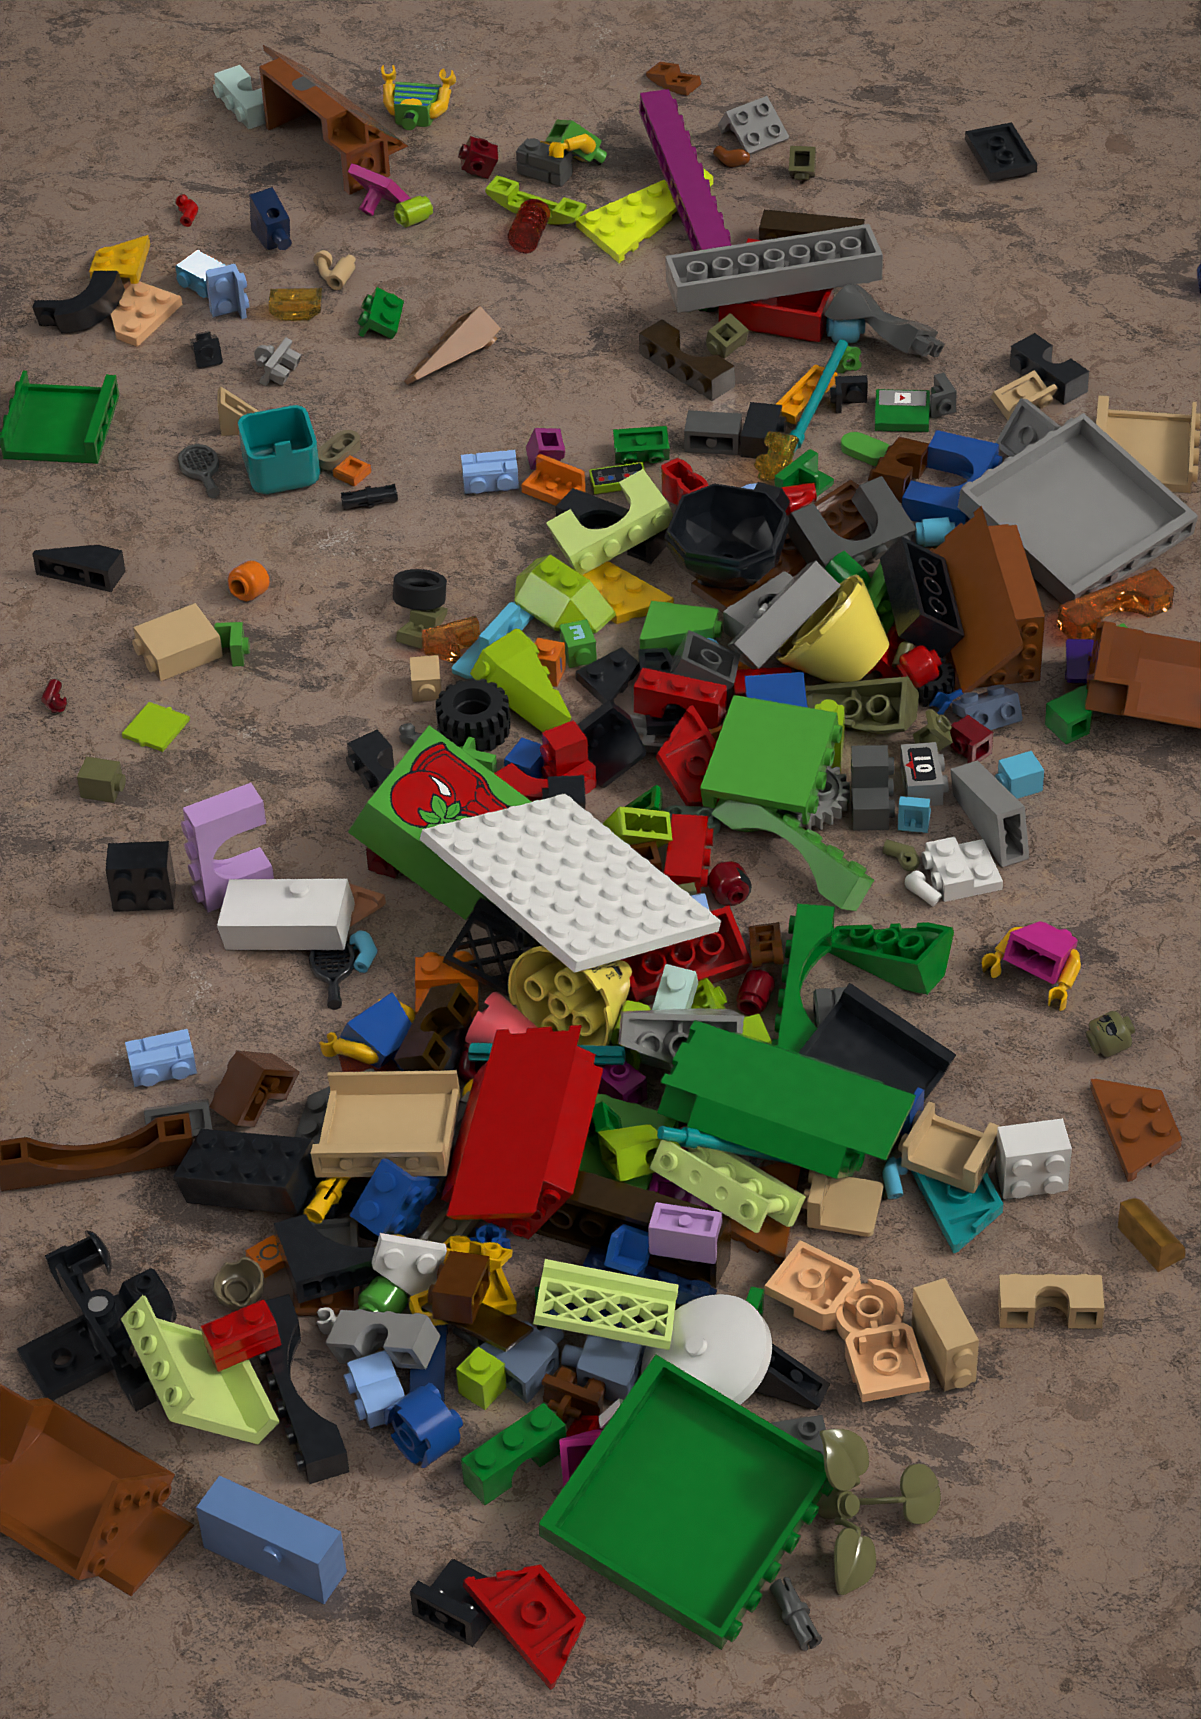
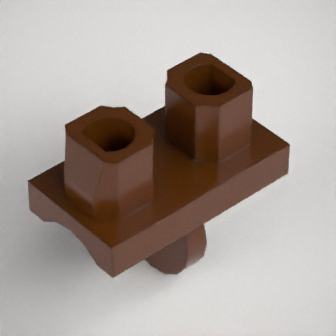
M561 1366L553 1376L546 1373L542 1379V1385H544L543 1402L549 1403L548 1407L556 1411V1415L565 1424L569 1421L570 1417L580 1421L582 1415L600 1416L603 1413V1400L606 1394L605 1383L592 1378L588 1380L584 1388L575 1385L577 1374L573 1370Z

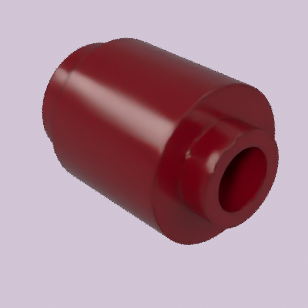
M758 969L750 970L746 973L736 996L737 1008L744 1015L760 1014L766 1009L775 987V981L768 972Z

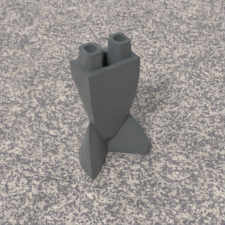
M856 284L844 286L836 294L825 313V316L832 320L864 318L865 323L867 322L883 339L908 354H920L925 357L929 354L932 357H938L945 343L935 338L938 331L928 325L902 319L882 311L873 297Z

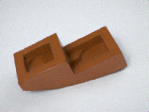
M659 62L646 72V77L652 82L681 95L688 96L701 85L699 75L681 73L679 64Z

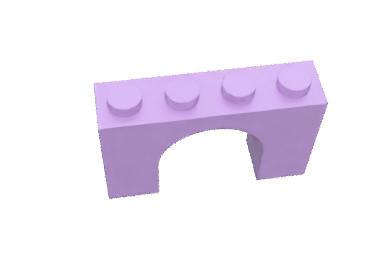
M252 783L183 808L185 821L181 822V827L185 837L188 839L184 847L192 863L188 865V870L192 880L195 882V885L191 886V890L196 902H202L207 912L222 907L229 879H274L272 865L260 847L229 859H213L218 848L229 838L266 824L263 800Z

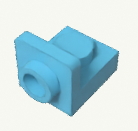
M900 796L898 830L928 833L931 814L930 799Z

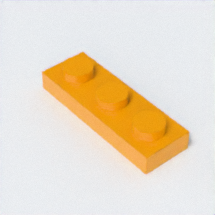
M815 364L776 403V405H782V416L787 417V422L796 424L799 421L825 369L824 367ZM834 373L824 395L830 390V387L835 385V376H838V373Z

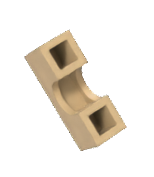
M1016 1273L999 1275L998 1308L1000 1328H1034L1036 1311L1050 1306L1056 1307L1065 1313L1068 1328L1102 1329L1104 1317L1102 1275H1021Z

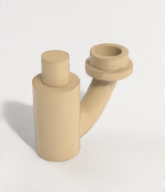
M321 250L313 257L320 275L334 290L342 289L355 270L354 263L356 259L353 255L341 258L332 271L329 270L332 265V255L328 251Z

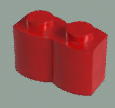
M676 458L661 465L662 494L673 504L678 505L681 496L708 486L707 481L701 475L694 473L691 466L682 459Z

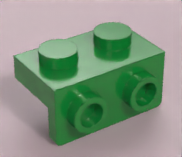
M376 287L372 295L367 294L362 302L361 308L364 310L357 322L360 325L358 335L364 337L370 328L393 339L398 331L404 300Z
M667 426L613 429L615 464L622 463L625 465L647 461L657 464L670 459Z

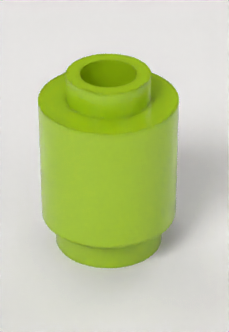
M416 196L396 204L394 217L398 224L407 228L427 220L433 214V207L428 197Z

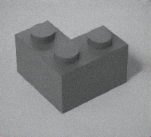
M888 745L851 746L850 791L853 831L889 830V818H895V800H889V796L894 795L893 778H889V775H894V757H888Z

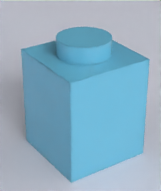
M1028 751L999 760L998 773L995 775V778L1018 799L1043 791L1044 769L1033 752Z

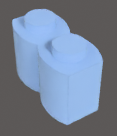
M384 1350L347 1362L349 1373L344 1374L349 1394L356 1393L358 1398L354 1400L359 1420L366 1419L369 1428L385 1424L384 1411L405 1396L391 1358Z

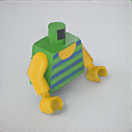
M384 65L381 67L382 78L385 81V84H383V103L390 115L395 116V123L397 125H402L406 130H413L416 126L428 127L435 118L445 113L448 109L451 89L449 88L456 82L453 70H451V75L448 78H445V69L440 70L439 76L443 82L441 87L438 84L396 82L393 84V81L396 79L395 66L392 65L393 71L390 74L385 73Z
M557 119L546 140L540 141L550 145L549 156L555 158H563L565 149L568 152L572 151V158L580 162H591L592 160L596 164L601 165L607 156V152L599 148L602 140L572 120Z

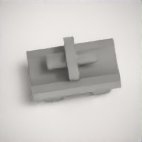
M285 337L276 351L272 345H260L254 352L255 359L257 360L256 364L260 367L264 366L265 370L259 383L266 386L272 380L281 386L284 385L291 370L283 367L282 364L295 370L302 356L290 349L292 340Z

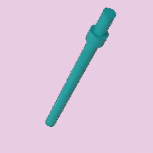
M838 340L795 429L790 431L786 439L787 446L781 456L782 461L790 463L796 450L801 448L805 440L804 433L848 346L845 340Z
M660 1126L657 1132L658 1139L677 1142L681 1147L695 1149L698 1146L792 1164L724 1139L702 1134L698 1129L688 1127L676 1129Z

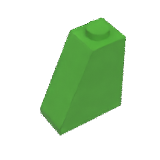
M651 601L640 636V649L667 648L670 655L674 656L688 630L716 641V638H721L723 631V621H719L718 609Z

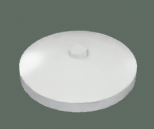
M717 1294L697 1298L675 1310L669 1350L646 1346L641 1374L656 1354L741 1405L754 1393L768 1370L772 1355V1338L769 1327L759 1312L750 1303L739 1297ZM655 1330V1332L653 1333L655 1335L663 1336L657 1330Z

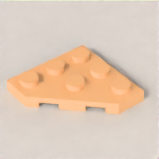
M121 277L125 291L122 299L119 301V305L110 314L116 339L138 347L183 305L182 297L140 281L139 284H131L130 278Z

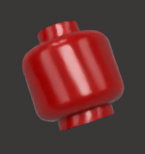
M919 645L902 654L899 658L900 664L896 668L900 677L908 676L914 687L918 689L938 678V666L942 665V662L934 649L929 651L925 646Z

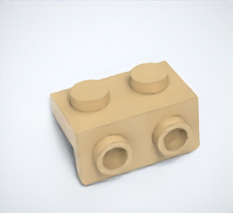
M1034 370L994 391L991 398L1005 418L1009 420L1020 398L1028 399L1036 407L1039 406L1042 409L1054 400L1052 396L1058 388L1055 384L1047 387Z

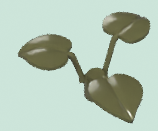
M826 1429L819 1433L824 1449L825 1472L829 1483L834 1489L828 1497L823 1494L817 1506L820 1507L818 1512L824 1519H835V1525L846 1527L838 1534L834 1546V1571L838 1595H846L866 1584L873 1576L876 1568V1551L872 1540L869 1537L861 1536L860 1527L846 1519H851L856 1515L860 1505L903 1503V1514L907 1522L925 1524L936 1515L939 1509L941 1491L938 1486V1479L928 1466L912 1464L904 1470L900 1479L902 1496L858 1498L848 1490L860 1484L859 1476L864 1474L869 1467L867 1446L863 1439L852 1431L846 1429Z

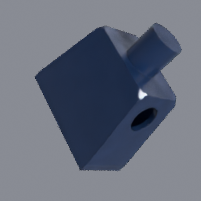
M273 187L250 194V223L252 232L266 250L275 248L279 250L288 249L292 244L290 239V219Z

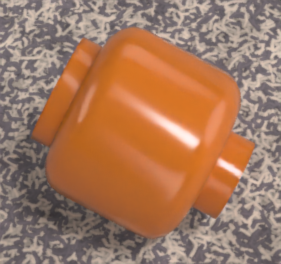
M251 560L234 568L228 576L230 592L239 600L246 602L262 595L268 589L270 583L267 570L260 563Z

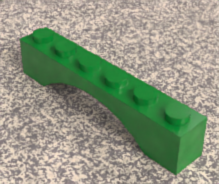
M797 903L796 916L790 915L788 933L793 934L792 940H786L785 958H789V964H783L782 983H786V988L779 990L778 1007L783 1009L782 1014L776 1013L774 1031L779 1033V1038L772 1039V1044L799 1053L817 1030L803 1007L800 994L810 970L824 955L831 951L835 906Z

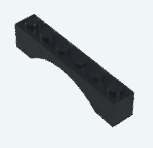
M289 1294L266 1300L265 1302L277 1323L281 1345L259 1354L258 1358L261 1366L266 1364L269 1371L265 1372L270 1392L277 1391L278 1398H275L274 1401L280 1419L286 1417L288 1422L287 1425H284V1431L289 1446L296 1445L297 1452H294L293 1455L299 1473L305 1471L309 1484L349 1473L347 1451L337 1425L312 1410L297 1393L291 1381V1366L294 1354L301 1342L299 1320Z

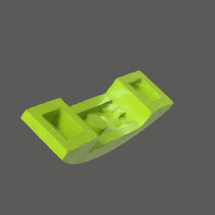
M498 175L485 188V193L507 210L541 223L561 225L574 223L586 209V204L563 197L559 203L519 191V182Z

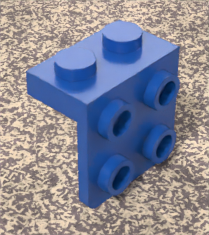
M381 1159L350 1216L377 1236L380 1233L389 1235H407L412 1233L420 1224V1214L425 1205H428L436 1196V1186L439 1179L435 1176L413 1177L389 1159Z

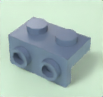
M1004 685L988 687L987 692L981 694L975 692L963 694L960 696V700L951 703L954 714L962 718L970 715L989 730L1020 722L1023 719L1018 692L1006 688Z

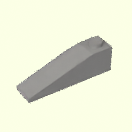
M697 1008L621 1011L618 1044L672 1064L673 1058L682 1042H687L690 1027L694 1020L729 1032L742 1034L744 1016L730 1009Z

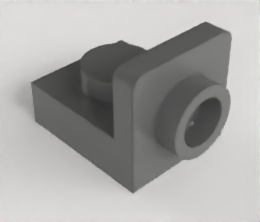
M944 372L934 375V386L931 387L929 404L930 416L936 418L955 413L957 391Z

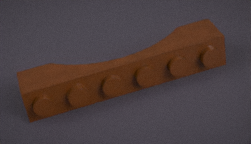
M185 1113L158 1117L129 1135L97 1144L58 1145L28 1137L1 1140L0 1189L1 1191L180 1165L194 1142L190 1115Z

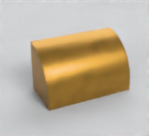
M1132 1198L1120 1202L1117 1228L1157 1272L1185 1258L1186 1250L1183 1244L1141 1199Z

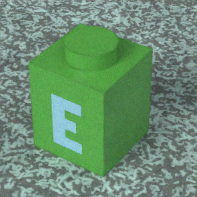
M587 619L559 625L560 642L565 643V656L569 668L588 665L597 660L596 640Z

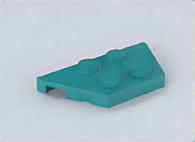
M911 1170L953 1253L959 1252L1003 1213L1004 1204L987 1172L973 1194Z

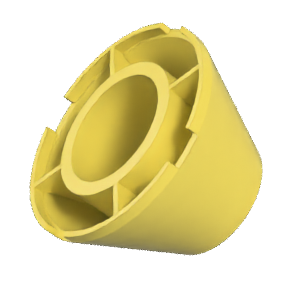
M853 575L840 583L841 586L780 646L778 652L782 656L778 655L776 657L779 662L830 683L859 681L878 663L889 647V640L865 583L859 575Z

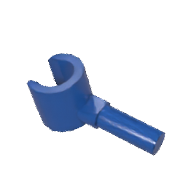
M958 689L950 694L938 692L929 706H936L939 708L937 714L943 715L952 701L963 695L962 690Z

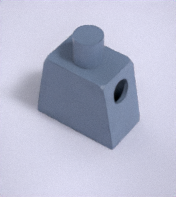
M521 1321L529 1326L534 1327L528 1321ZM534 1327V1331L507 1352L486 1342L480 1348L505 1363L507 1388L525 1403H528L543 1387L542 1379L545 1374L553 1375L560 1365L559 1348L556 1344L564 1338V1334L561 1329L545 1327L539 1331Z
M588 1335L584 1348L567 1344L564 1346L561 1364L577 1368L578 1386L584 1388L588 1380L592 1378L604 1382L606 1388L604 1398L615 1402L619 1398L624 1400L637 1382L646 1346Z

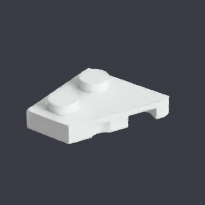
M380 1233L372 1258V1267L382 1276L413 1296L428 1290L431 1284L436 1283L439 1265L444 1262L446 1256V1245Z

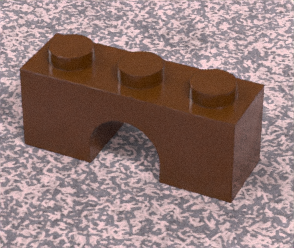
M899 436L893 445L888 446L885 456L879 458L876 468L871 469L868 481L882 476L899 503H902V497L912 478L919 479L927 469L928 446L930 443Z

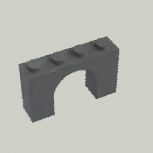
M882 476L859 485L851 499L868 525L870 537L867 539L852 541L838 536L830 529L815 504L791 512L788 517L789 526L787 534L807 564L817 561L825 569L826 565L837 554L845 551L862 566L867 560L872 558L875 560L880 559L901 536L911 541L917 529Z

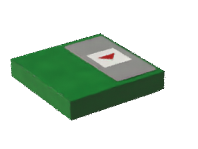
M876 389L875 431L929 432L930 390Z

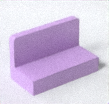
M656 1202L648 1227L649 1253L715 1264L717 1259V1239L722 1224V1212Z

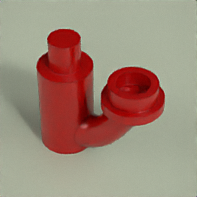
M814 483L781 487L790 500L785 511L788 516H790L791 512L799 510L817 500Z

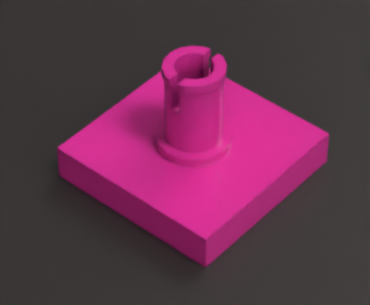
M351 164L348 173L368 191L359 207V210L367 215H374L381 198L396 204L411 199L392 179L356 164Z

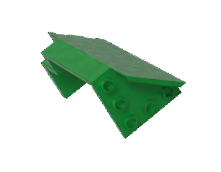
M694 1020L690 1027L687 1042H682L673 1058L670 1075L665 1073L661 1080V1083L666 1084V1088L657 1113L687 1123L689 1128L698 1129L703 1133L839 1179L853 1176L855 1171L859 1172L864 1163L865 1153L887 1160L913 1106L916 1095L885 1085L882 1081L774 1044Z

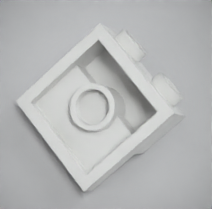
M951 837L926 843V851L922 852V862L926 870L930 869L933 888L937 891L939 890L944 902L1003 889V880L984 839L958 844L956 838Z

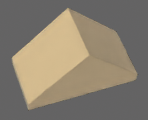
M223 387L218 389L217 407L221 436L239 435L238 420L240 417L260 411Z

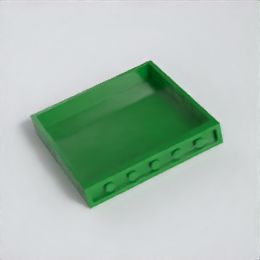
M655 1354L539 1522V1536L722 1650L728 1640L733 1643L743 1627V1623L740 1621L746 1611L752 1613L758 1606L763 1596L760 1590L767 1581L771 1584L777 1577L782 1567L778 1562L784 1553L791 1554L801 1538V1535L797 1533L803 1524L810 1525L816 1517L820 1508L816 1504L824 1494L828 1497L834 1488L829 1483L825 1472L824 1455Z

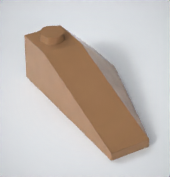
M481 306L459 316L439 338L441 341L427 352L431 357L427 356L421 360L404 382L408 385L482 347L488 349L497 340L495 335L501 328Z

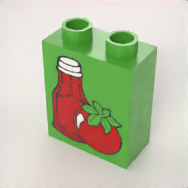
M429 725L369 799L348 833L466 920L480 897L489 902L491 901L420 841L422 829L482 815L487 812L507 809L511 806L531 803L532 801Z

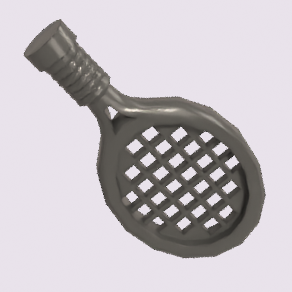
M202 444L185 447L178 456L179 469L189 478L203 481L208 497L216 498L219 496L220 490L215 485L212 476L219 468L218 454L212 448Z

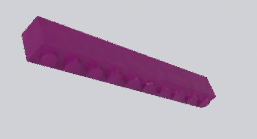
M669 89L640 93L639 114L693 251L731 246L730 232L724 228L723 214L717 210L716 197L710 193V182L704 178L702 163L697 161V150L695 146H691L690 133L688 130L685 131L684 118L682 114L679 115L677 100L672 98Z

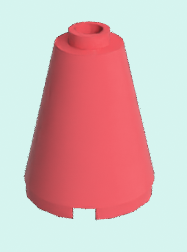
M495 991L484 1002L489 1007L485 1008L483 1012L478 1011L465 1038V1042H467L465 1047L469 1048L471 1043H493L496 1030L509 1029L511 1034L526 1033L527 1028H535L537 1026L503 995Z

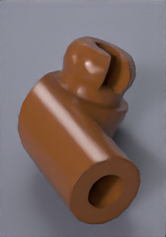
M719 145L713 151L714 156L728 167L746 165L750 161V154L743 149L728 151Z

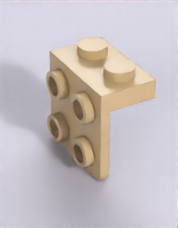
M809 1170L808 1183L812 1185L811 1189L804 1190L803 1195L806 1198L802 1205V1209H807V1227L865 1237L872 1236L882 1199L883 1184L878 1181L853 1177L835 1179Z

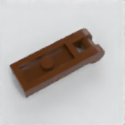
M779 922L749 926L753 968L762 967L764 963L784 964Z

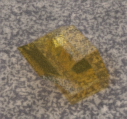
M322 288L270 289L269 313L282 321H309L321 313Z

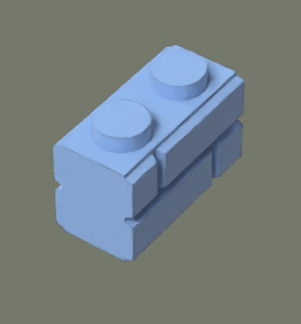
M515 450L461 455L465 494L519 489Z
M188 1029L125 1042L134 1087L142 1085L153 1086L161 1081L170 1079L181 1080L189 1075L197 1074Z

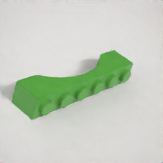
M720 798L712 812L714 817L732 830L743 832L770 831L788 840L799 850L809 864L819 893L841 909L857 911L874 882V879L865 874L867 869L855 861H847L843 858L845 854L843 851L835 846L825 845L821 842L822 836L810 829L804 830L799 826L801 822L797 818L787 813L783 815L777 808Z

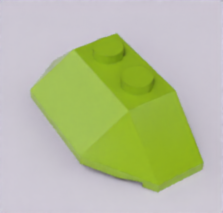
M551 554L535 559L516 577L515 604L554 631H560L559 625L587 619L592 633H597L616 616L613 608L589 579Z

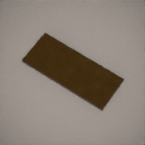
M427 1302L421 1307L422 1311L433 1314L432 1304ZM484 1303L481 1304L473 1324L442 1320L504 1352L510 1350L534 1331V1327Z

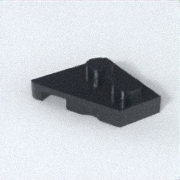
M621 647L577 670L576 680L602 704L609 699L614 702L619 692L623 693L628 687V682L633 680L639 672V662Z

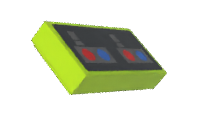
M643 462L590 469L589 478L594 494L622 491L619 482L644 469Z

